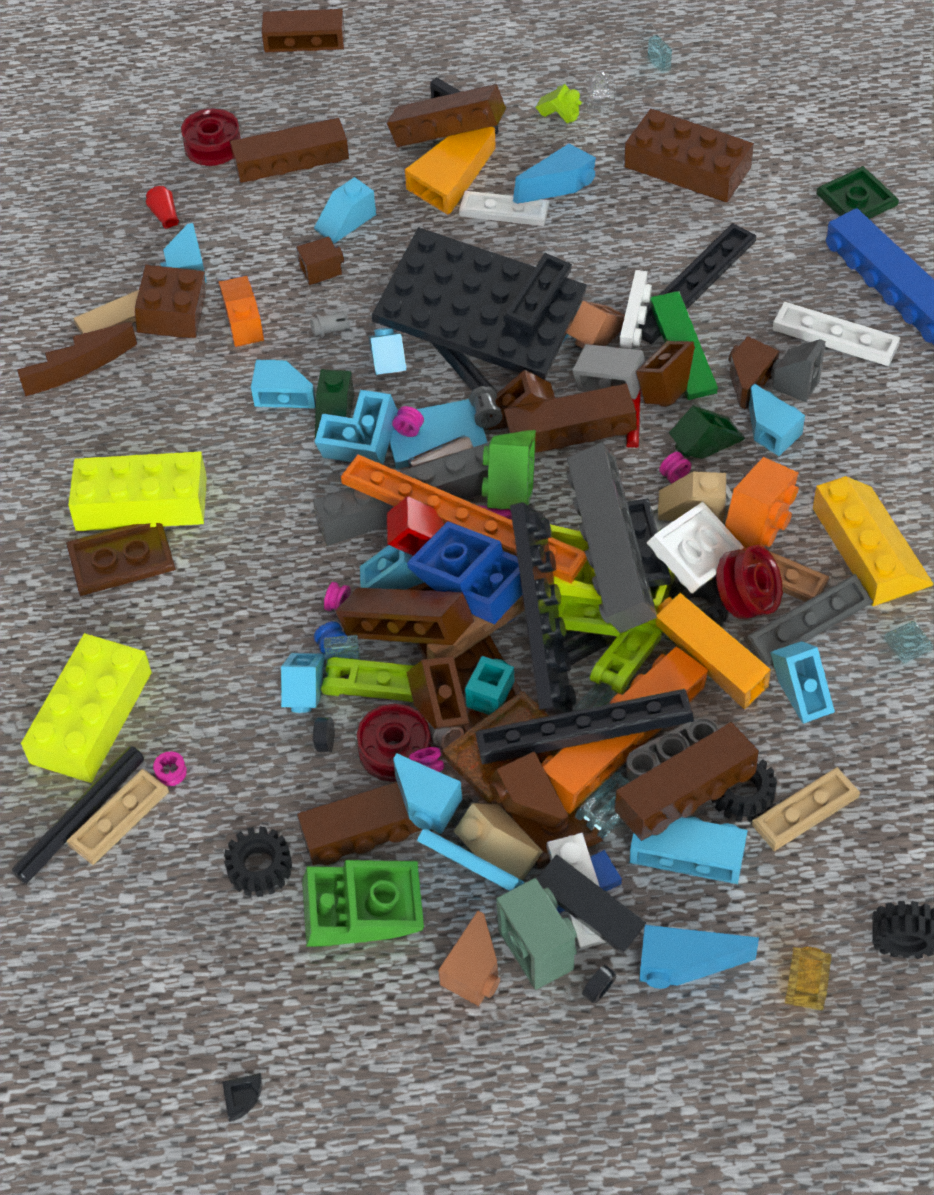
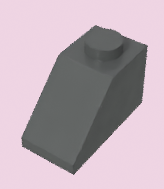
M819 339L788 349L782 360L777 359L772 367L771 376L774 377L772 389L807 402L820 382L826 341Z

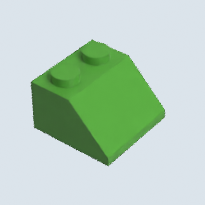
M536 430L493 436L489 446H484L483 465L489 467L488 478H483L482 497H488L487 508L511 509L510 505L521 502L529 505L534 488Z

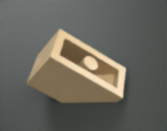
M693 471L659 490L658 520L675 521L701 502H704L723 523L726 502V473Z
M472 803L454 830V833L474 855L520 880L525 879L543 853L499 804Z

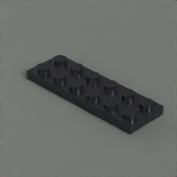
M524 502L512 504L510 508L539 710L553 715L572 712V705L576 704V694L573 686L569 685L568 671L571 670V660L568 652L564 651L563 638L566 637V627L563 618L559 617L558 604H561V593L558 585L554 584L553 571H556V560L553 552L549 550L548 538H551L552 535L551 526L545 516Z

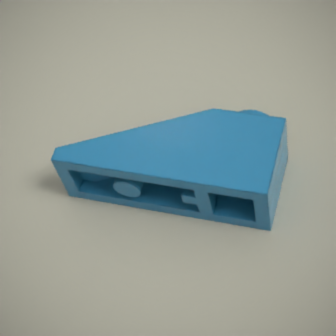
M570 143L516 177L513 202L519 204L576 193L593 181L596 157Z
M645 925L640 981L647 982L651 987L662 989L670 985L678 986L756 960L759 937Z

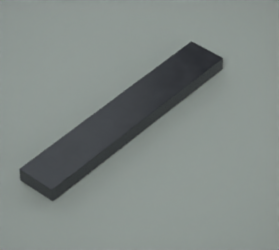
M732 223L659 295L679 291L685 307L688 309L756 242L757 235ZM649 304L647 306L645 325L639 324V329H642L641 339L652 345L662 334Z
M680 689L475 731L481 763L484 765L523 757L532 752L538 754L694 722V717L686 690Z

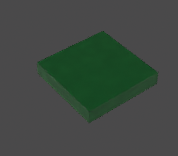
M864 166L818 187L816 192L839 216L858 208L870 219L897 206L899 199Z

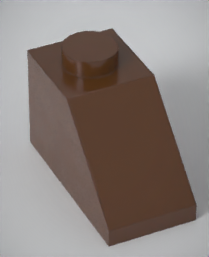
M749 336L740 345L733 347L728 361L731 362L730 377L739 405L744 409L749 406L751 387L756 384L763 389L772 378L771 370L775 361L779 359L780 353L779 350Z
M667 341L636 371L645 404L667 407L674 404L687 390L695 349L693 341Z
M526 370L522 371L497 393L496 405L501 409L503 416L500 423L488 429L506 428L504 409L555 399L551 383Z
M453 656L421 660L406 672L414 706L434 729L469 724Z
M535 752L496 769L490 777L491 793L498 803L502 802L506 811L553 828L561 825L568 817Z

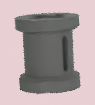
M490 386L475 388L469 396V401L476 411L474 415L475 423L482 428L496 426L500 423L503 416L501 409L496 405L497 393Z

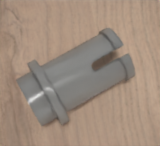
M342 311L325 316L316 314L315 318L310 319L313 335H319L320 338H323L327 333L349 330L350 323L349 320H346L348 317L347 312Z

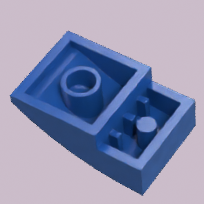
M449 521L407 562L408 568L435 591L463 592L471 614L494 625L523 594L517 556L504 552L501 541Z

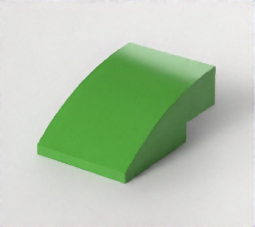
M345 860L343 867H306L302 879L306 947L386 940L423 931L424 922L417 861Z

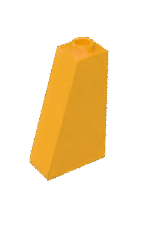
M488 127L446 137L405 169L406 189L445 214H450L496 149L495 128Z
M679 593L674 599L668 597L659 605L656 610L658 613L656 625L681 650L709 670L708 676L744 710L769 687L771 669L684 595Z

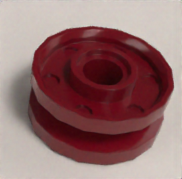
M215 108L199 110L189 115L181 126L185 155L192 162L199 165L215 166L233 159L230 141L241 139L238 119L232 113Z
M758 544L745 547L742 550L738 549L724 553L719 559L716 572L719 595L726 609L735 618L741 620L753 618L757 615L762 616L774 613L780 606L783 586L779 567L772 554Z
M402 704L381 705L368 712L361 720L356 734L360 763L367 773L383 781L397 782L393 761L396 754L409 758L415 751L431 747L428 722L420 712ZM392 741L400 742V743L395 744V745L388 744V743H390V742H392Z

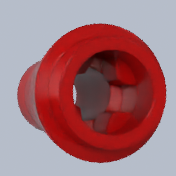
M165 186L151 188L146 194L147 207L158 218L165 229L178 225L179 219L176 214L172 192Z

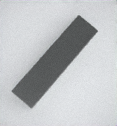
M856 574L747 635L744 640L753 655L767 665L773 661L770 652L800 641L806 642L867 607L873 601Z

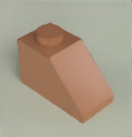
M582 301L567 334L575 338V344L581 348H584L585 344L606 346L621 332L625 315L607 305Z
M480 911L476 912L438 970L441 986L477 1006L481 1004L485 996L491 998L500 983L497 958L485 915Z

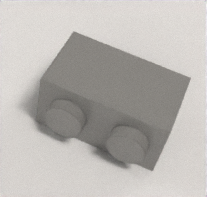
M585 344L572 370L578 391L588 392L627 383L631 398L636 399L641 389L636 371L645 363V358L642 350Z

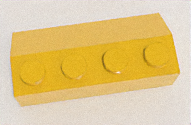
M847 476L816 486L813 510L852 574H856L872 599V606L933 586L929 575L871 486Z

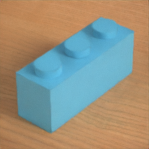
M693 816L681 817L669 824L668 828L661 834L651 835L643 841L633 834L630 848V863L738 884L748 830L740 829L729 823L719 825L704 822Z

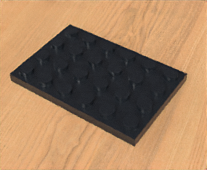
M418 227L372 313V322L518 373L526 370L545 380L586 293L587 284L566 278L536 327L529 334L504 323L503 317L534 270V266Z

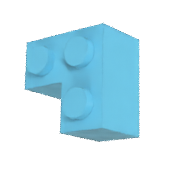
M360 390L353 418L322 414L315 439V444L322 457L352 462L357 454L383 465L393 431L392 421L398 412L391 394Z

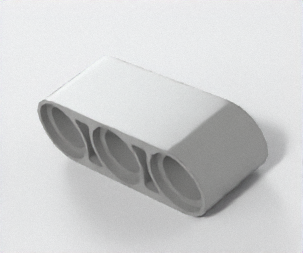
M699 717L694 719V722L686 723L634 749L627 757V784L644 774L636 770L645 769L649 771L671 758L667 754L680 753L698 742L699 740L697 739L705 738L719 729L718 725L709 718Z

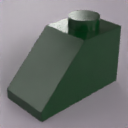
M320 370L316 391L315 439L322 414L350 418L354 399L351 371Z
M694 405L669 432L676 442L674 446L677 451L687 458L692 456L703 459L745 439L729 417Z

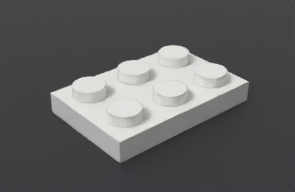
M701 502L656 533L647 542L655 555L677 576L678 581L692 594L717 575L716 570L719 559L724 553L744 548L704 502Z

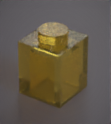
M793 947L784 1004L823 1011L827 996L832 954L824 953L815 947Z

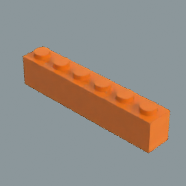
M676 646L667 655L661 654L645 675L639 674L632 681L630 688L623 695L620 693L615 695L609 704L680 689L686 690L689 702H691L704 689L709 670ZM662 728L562 748L555 756H548L541 765L566 812L571 814L627 762L630 752L646 744Z

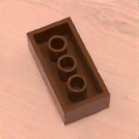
M650 108L625 142L624 167L727 203L751 169L754 143Z

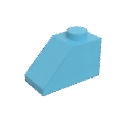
M355 177L334 190L314 227L315 231L323 237L329 236L333 244L376 215L374 191Z
M190 223L163 249L166 262H161V266L204 271L194 224Z
M256 360L251 384L255 407L316 408L313 384L289 362L283 360Z
M390 545L360 566L361 588L406 590L424 583V581L407 566V562L413 556Z
M800 641L770 652L778 682L803 724L835 712L818 647Z
M291 653L281 666V707H291V711L295 713L310 712L312 708L317 707L321 698L325 654Z
M396 754L393 758L395 776L409 819L421 829H432L442 834L462 801L461 782L400 754Z

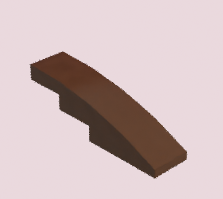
M132 322L72 336L75 345L46 352L47 362L17 369L25 396L58 387L87 375L136 346L137 341Z

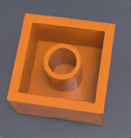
M763 457L734 488L725 527L744 548L757 544L762 547H770L776 538L777 532L780 529H786L792 517L789 507L794 502L799 491V487L795 486L799 472Z

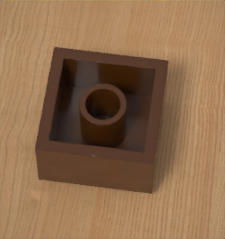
M145 264L135 304L137 333L196 338L206 296L205 271Z

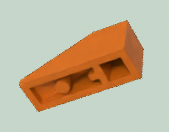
M243 276L219 281L235 347L264 341L261 319L248 277Z

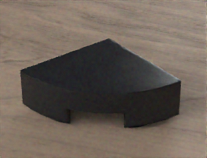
M261 1073L222 1081L229 1122L246 1115L257 1103L262 1090Z

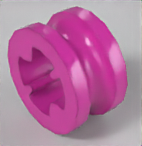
M403 406L399 408L397 416L392 421V425L403 436L414 437L423 425L424 417L415 408Z
M674 452L664 459L659 472L667 477V480L672 484L688 475L692 464L688 459H684L680 452Z
M331 582L325 595L324 609L326 611L336 610L350 596V586L343 585L339 587L337 582Z
M437 747L420 749L409 756V759L438 772L444 769L443 761L438 759L441 756V752Z
M173 751L160 754L153 764L156 778L165 786L179 784L184 780L187 773L183 757ZM168 764L171 767V764H175L177 770L173 773L169 770V774H165L163 767Z

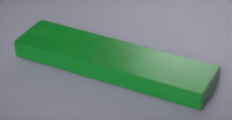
M676 291L650 297V306L664 342H694L695 349L688 386L684 392L687 400L717 394L718 386L680 292Z

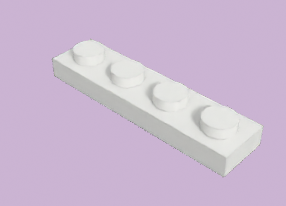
M788 302L783 303L773 322V331L809 342L821 339L826 341L825 347L885 366L890 365L900 342V337Z

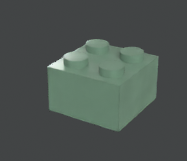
M534 878L496 898L498 931L535 990L574 970V955L577 954L575 947L577 933L569 918L565 917L562 919L556 910L558 908L557 901L548 887L543 889L538 880Z

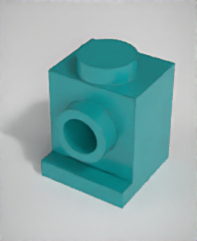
M482 656L465 688L466 707L499 718L501 708L515 682L514 666L500 659H490Z

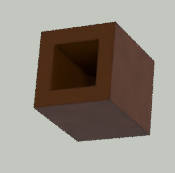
M329 236L296 247L299 267L309 285L342 275L341 264L344 263V256L339 246L335 247Z

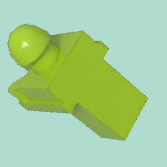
M566 84L558 86L556 90L541 97L535 108L542 116L546 117L557 112L567 124L572 123L578 118L579 105L582 104L579 100L580 93L576 89L570 90Z

